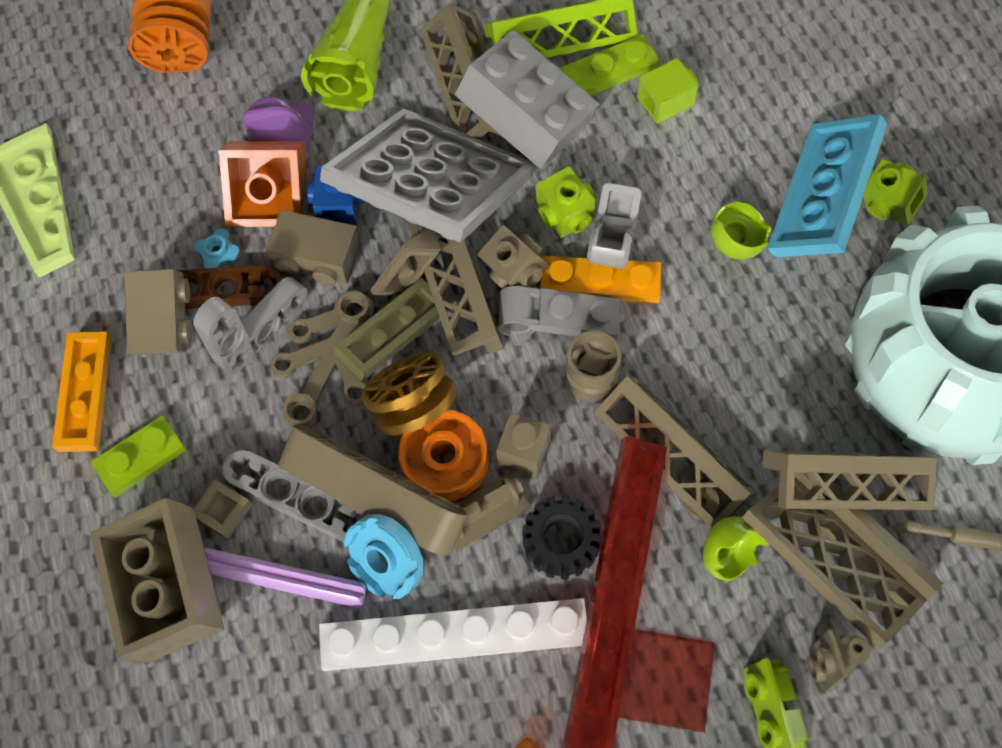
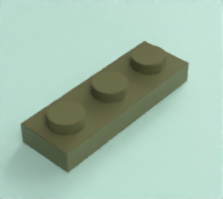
M422 278L335 345L333 354L361 381H364L440 319L428 283Z

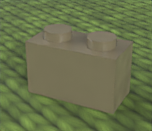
M281 210L266 252L272 267L278 269L283 275L294 277L300 273L312 276L316 281L326 285H333L335 281L347 284L361 243L355 225Z
M174 269L124 272L127 354L186 353L187 344H190L192 341L191 322L185 318V303L190 301L188 279H184L183 273Z

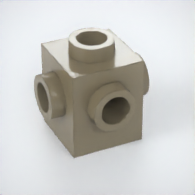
M505 225L498 229L477 254L493 270L488 276L502 289L509 286L532 288L541 280L543 272L549 267V264L539 256V253L543 250L541 246L526 233L520 239Z

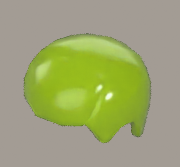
M734 201L722 206L716 212L711 222L710 234L714 246L728 258L742 261L755 257L769 245L767 241L772 228L764 222L761 213L751 204ZM745 236L744 242L739 244V241Z
M742 516L720 519L709 531L703 548V562L707 571L712 576L730 582L739 578L749 566L759 563L756 556L758 545L768 546L770 544Z

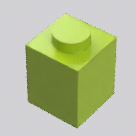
M676 58L639 77L637 98L658 124L695 105L699 87L698 79L691 69H686L682 62Z

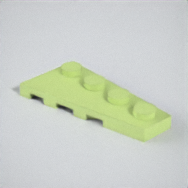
M47 123L0 145V204L34 272L39 278L75 260L52 131Z

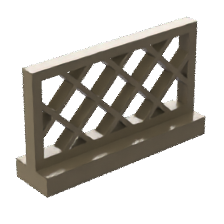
M795 473L794 498H803L814 486L805 473ZM818 473V474H819L820 477H822L825 473ZM834 481L828 486L837 499H840L846 493ZM778 486L752 506L742 517L879 650L896 635L944 584L864 509L779 508ZM821 494L817 499H825V498H824L823 495ZM762 513L779 516L782 528L773 526ZM793 520L807 523L809 534L795 531ZM822 533L829 539L823 538ZM798 545L813 548L815 560L808 559L799 550ZM826 552L839 554L843 567L830 564ZM833 578L846 580L849 593L842 592L834 584ZM861 584L874 587L877 599L864 597ZM868 611L881 613L885 631L869 617Z

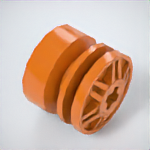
M133 0L128 49L133 58L143 66L162 73L192 72L199 69L207 60L208 30L212 1Z

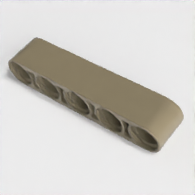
M293 425L278 462V466L286 472L365 516L381 514L394 519L407 529L418 546L435 554L443 556L451 554L468 515L459 506L327 435L303 425Z

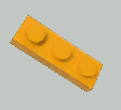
M542 256V259L549 264V267L543 272L540 289L545 288L617 298L620 301L659 303L661 262L628 260V265L625 268L618 269L590 264L587 258Z
M108 332L67 333L52 447L57 452L99 451L112 338Z

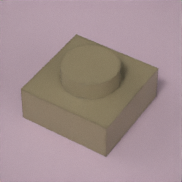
M214 479L195 505L194 512L197 522L228 540L250 510L252 504L247 498Z

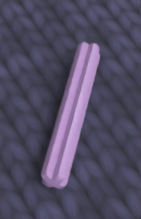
M204 549L210 574L356 608L363 605L366 597L367 588L363 582L215 549Z

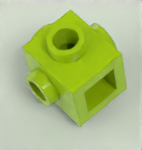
M881 159L876 169L871 172L863 196L867 211L880 220L887 221L890 218L909 226L928 195L926 176L917 173L913 167L904 162L897 161L894 164Z
M570 166L536 184V205L538 206L539 216L547 228L553 227L560 238L572 232H582L594 220L595 203L597 202L595 192L587 182H581Z

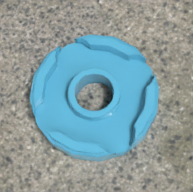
M381 514L366 515L348 528L344 538V549L349 547L350 557L347 559L348 565L357 580L363 582L370 592L381 597L388 594L393 596L392 599H400L419 585L423 576V558L416 541L407 529L394 519ZM378 551L384 555L387 563L381 559Z

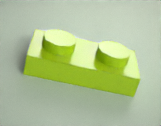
M162 415L92 460L91 464L111 495L116 498L187 450Z

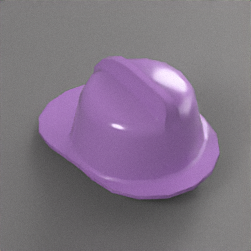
M276 97L259 99L247 111L243 112L248 141H305L306 152H308L316 108L307 104H287L284 100Z

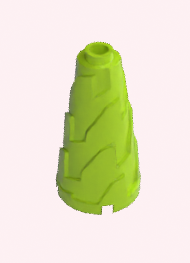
M345 0L336 17L328 23L317 45L307 56L301 71V80L305 89L312 97L315 91L323 96L320 101L321 104L330 108L348 111L364 109L365 103L368 100L370 105L377 89V76L381 63L380 52L385 37L383 29L391 0Z

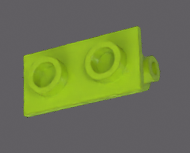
M765 658L743 669L745 676L744 688L747 697L752 701L758 722L757 735L762 746L765 748H807L805 742L810 740L806 733L800 709L785 711L783 704L796 700L788 667H783L781 659L770 661V658Z

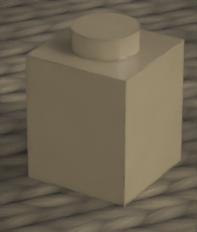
M510 412L496 449L498 467L538 479L551 443V425Z

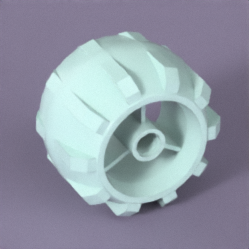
M979 206L956 207L944 229L933 232L929 227L910 225L895 238L882 265L864 286L847 330L845 346L852 353L853 369L858 382L854 391L865 409H871L886 427L902 438L901 444L920 454L925 450L941 456L963 458L971 465L992 464L1002 455V224L990 223L987 211ZM949 289L973 291L962 309L920 305L922 298L935 292Z

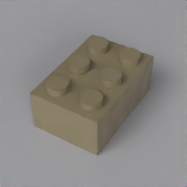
M164 498L90 532L118 658L150 663L225 630L194 508L169 498Z

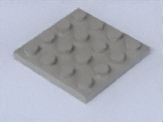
M403 108L322 166L320 181L335 187L339 192L353 195L369 202L376 208L385 209L405 218L410 223L419 224L439 233L446 239L461 243L533 176L535 164L523 157Z

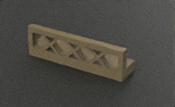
M448 3L420 31L455 130L480 139L488 131L500 135L478 115L479 123L468 131L467 122L471 109L463 102H458L455 93L469 65L484 54L487 48L474 14ZM445 25L446 30L442 44H438L434 34ZM450 52L455 53L456 56L452 73H449L446 69Z
M408 222L412 237L419 234L418 225ZM437 233L436 236L441 250L452 254L453 260L446 272L434 268L430 264L424 273L452 355L455 356L482 345L485 346L488 354L503 350L504 348L465 239L461 243L447 239L448 244L442 242L444 237ZM457 269H458L460 278L454 276V274H455V272H456ZM435 277L442 279L439 285L437 284ZM449 283L460 286L465 290L458 306L445 302L442 299ZM468 304H470L472 312L465 310ZM447 311L454 313L451 319H449ZM461 317L476 322L479 330L478 334L459 341L456 340L454 329Z
M626 376L595 410L594 413L711 528L720 519L731 517L741 506L747 505L758 494L748 482L639 378ZM623 396L634 405L635 424H620L609 413ZM642 414L652 423H643ZM643 428H658L664 434L665 453H650L643 447ZM626 429H635V438ZM672 443L683 453H673ZM688 457L695 464L696 483H680L673 476V458ZM656 458H665V467ZM703 472L713 483H703ZM703 487H719L732 499L717 517L704 506ZM686 488H696V497Z
M763 450L762 468L780 471L779 508L934 510L937 458L891 453ZM795 473H805L814 484L803 498H794ZM818 473H825V474H824L822 477H820ZM842 473L852 486L840 499H837L828 486ZM879 474L888 487L877 499H874L866 486ZM892 474H899V475H898L896 478H894V476H893ZM913 475H920L919 500H911L902 488ZM822 494L825 499L817 498Z

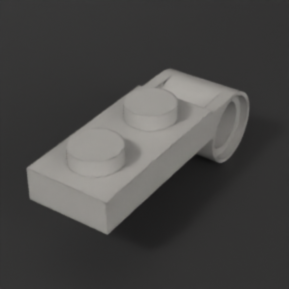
M509 286L500 291L497 330L503 336H509L510 333H523V337L532 335L534 331L576 337L583 332L596 330L605 332L616 340L619 336L620 299L545 288Z

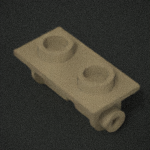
M507 473L455 504L468 514L454 545L457 552L531 509V506L522 494L524 489L516 477L512 478Z
M830 629L810 648L812 655L807 657V663L813 681L815 683L821 682L824 693L832 690L844 678L848 677L853 672L854 666L863 664L868 660L870 646L860 636L835 639L833 630Z

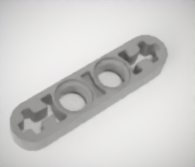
M246 450L235 451L225 459L222 466L226 481L235 490L344 542L347 527L343 521L334 517L337 504L342 505L338 509L340 515L348 519H353L356 514L360 515V520L365 517L360 512L286 472L278 464ZM249 462L248 466L251 471L261 477L259 485L254 478L247 475H242L238 480L234 468L236 466L244 467ZM277 479L288 480L291 483V489L285 497L275 499L268 495V489L272 482ZM316 496L324 497L328 501V506L323 514L313 517L305 513V505L309 499ZM333 518L332 525H328L327 523Z

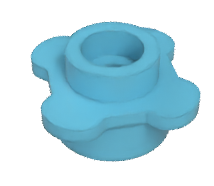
M217 229L213 235L206 239H198L194 243L193 249L196 254L201 255L204 259L203 265L205 269L223 268L230 264L232 260L238 258L240 250L238 246L232 245L230 242V235L227 230ZM216 247H219V248H220V250H218V251H216V252H213V249H214V248H216Z

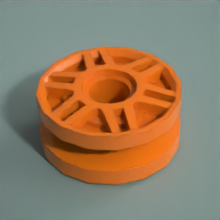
M446 410L440 417L426 426L403 434L399 442L398 459L405 478L453 504L481 489L489 474L490 456L482 429L471 417L455 410ZM442 452L455 454L454 458L448 463L441 464L434 461L436 456Z

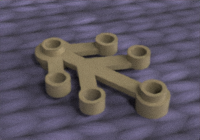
M347 291L336 301L333 310L309 319H296L289 325L288 332L291 340L299 345L309 343L314 333L336 326L331 338L291 353H278L271 359L270 367L274 375L280 379L289 378L295 373L297 368L318 361L303 392L290 396L283 404V415L290 427L293 428V425L298 424L310 428L316 423L318 419L316 403L336 365L345 386L343 393L346 402L353 407L364 405L361 397L359 399H352L349 397V394L355 388L363 390L366 384L360 381L333 353L335 345L374 316L373 302L366 294L359 291ZM352 307H359L362 310L354 316L347 314L348 310ZM297 328H308V332L304 336L294 335ZM283 360L289 361L290 366L284 371L276 369L279 362ZM384 363L375 372L382 370L385 367L386 363ZM300 409L309 411L308 417L303 420L294 418L295 413Z

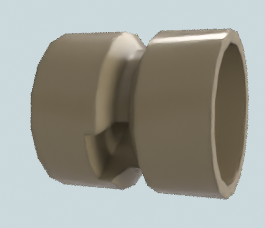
M596 330L586 331L576 336L569 344L566 357L567 386L572 394L581 400L590 402L601 401L607 398L617 387L622 355L620 346L613 337L605 332Z

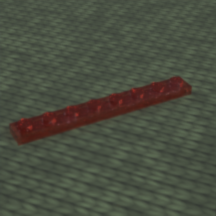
M629 436L621 439L562 748H613L667 451L665 446Z

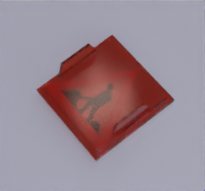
M626 628L614 717L705 733L715 643Z

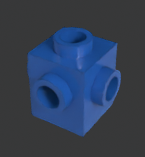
M315 166L314 181H309L307 188L309 205H313L315 216L357 226L358 204H364L365 201L353 195L339 192L335 187L321 182L322 166Z

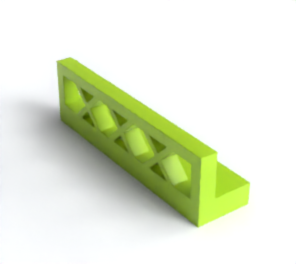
M590 0L483 23L486 38H492L493 46L502 39V36H506L514 30L546 58L624 42L638 36L633 0ZM624 11L627 32L615 35L604 26L612 13ZM603 15L599 22L592 18ZM582 19L595 27L588 40L580 42L570 35L577 21ZM568 23L564 30L558 26L559 24ZM550 26L561 36L553 48L546 50L536 43L535 40L543 28ZM534 30L530 37H528V36H526L524 33H522V32ZM600 32L607 36L596 39ZM566 39L573 43L562 46Z

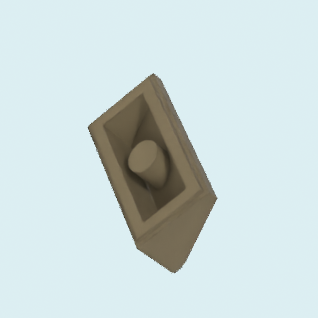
M426 228L402 245L370 289L372 295H400L417 282L441 250L435 231Z

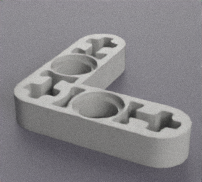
M286 277L242 321L234 308L219 297H212L198 309L194 316L193 324L213 361L230 375H235L267 343L264 339L272 331L277 332L305 303L308 290L292 277Z

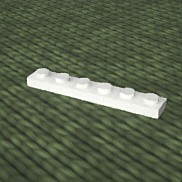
M584 598L319 624L322 671L589 645Z

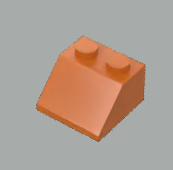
M229 141L219 150L225 227H275L281 210L304 214L307 181L305 141Z

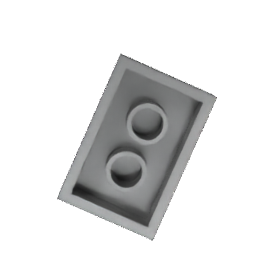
M514 30L469 65L455 93L456 97L541 170L583 131L600 105L584 89L578 86Z

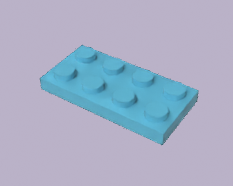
M881 114L811 125L767 247L773 256L790 257L845 252L887 127V122Z

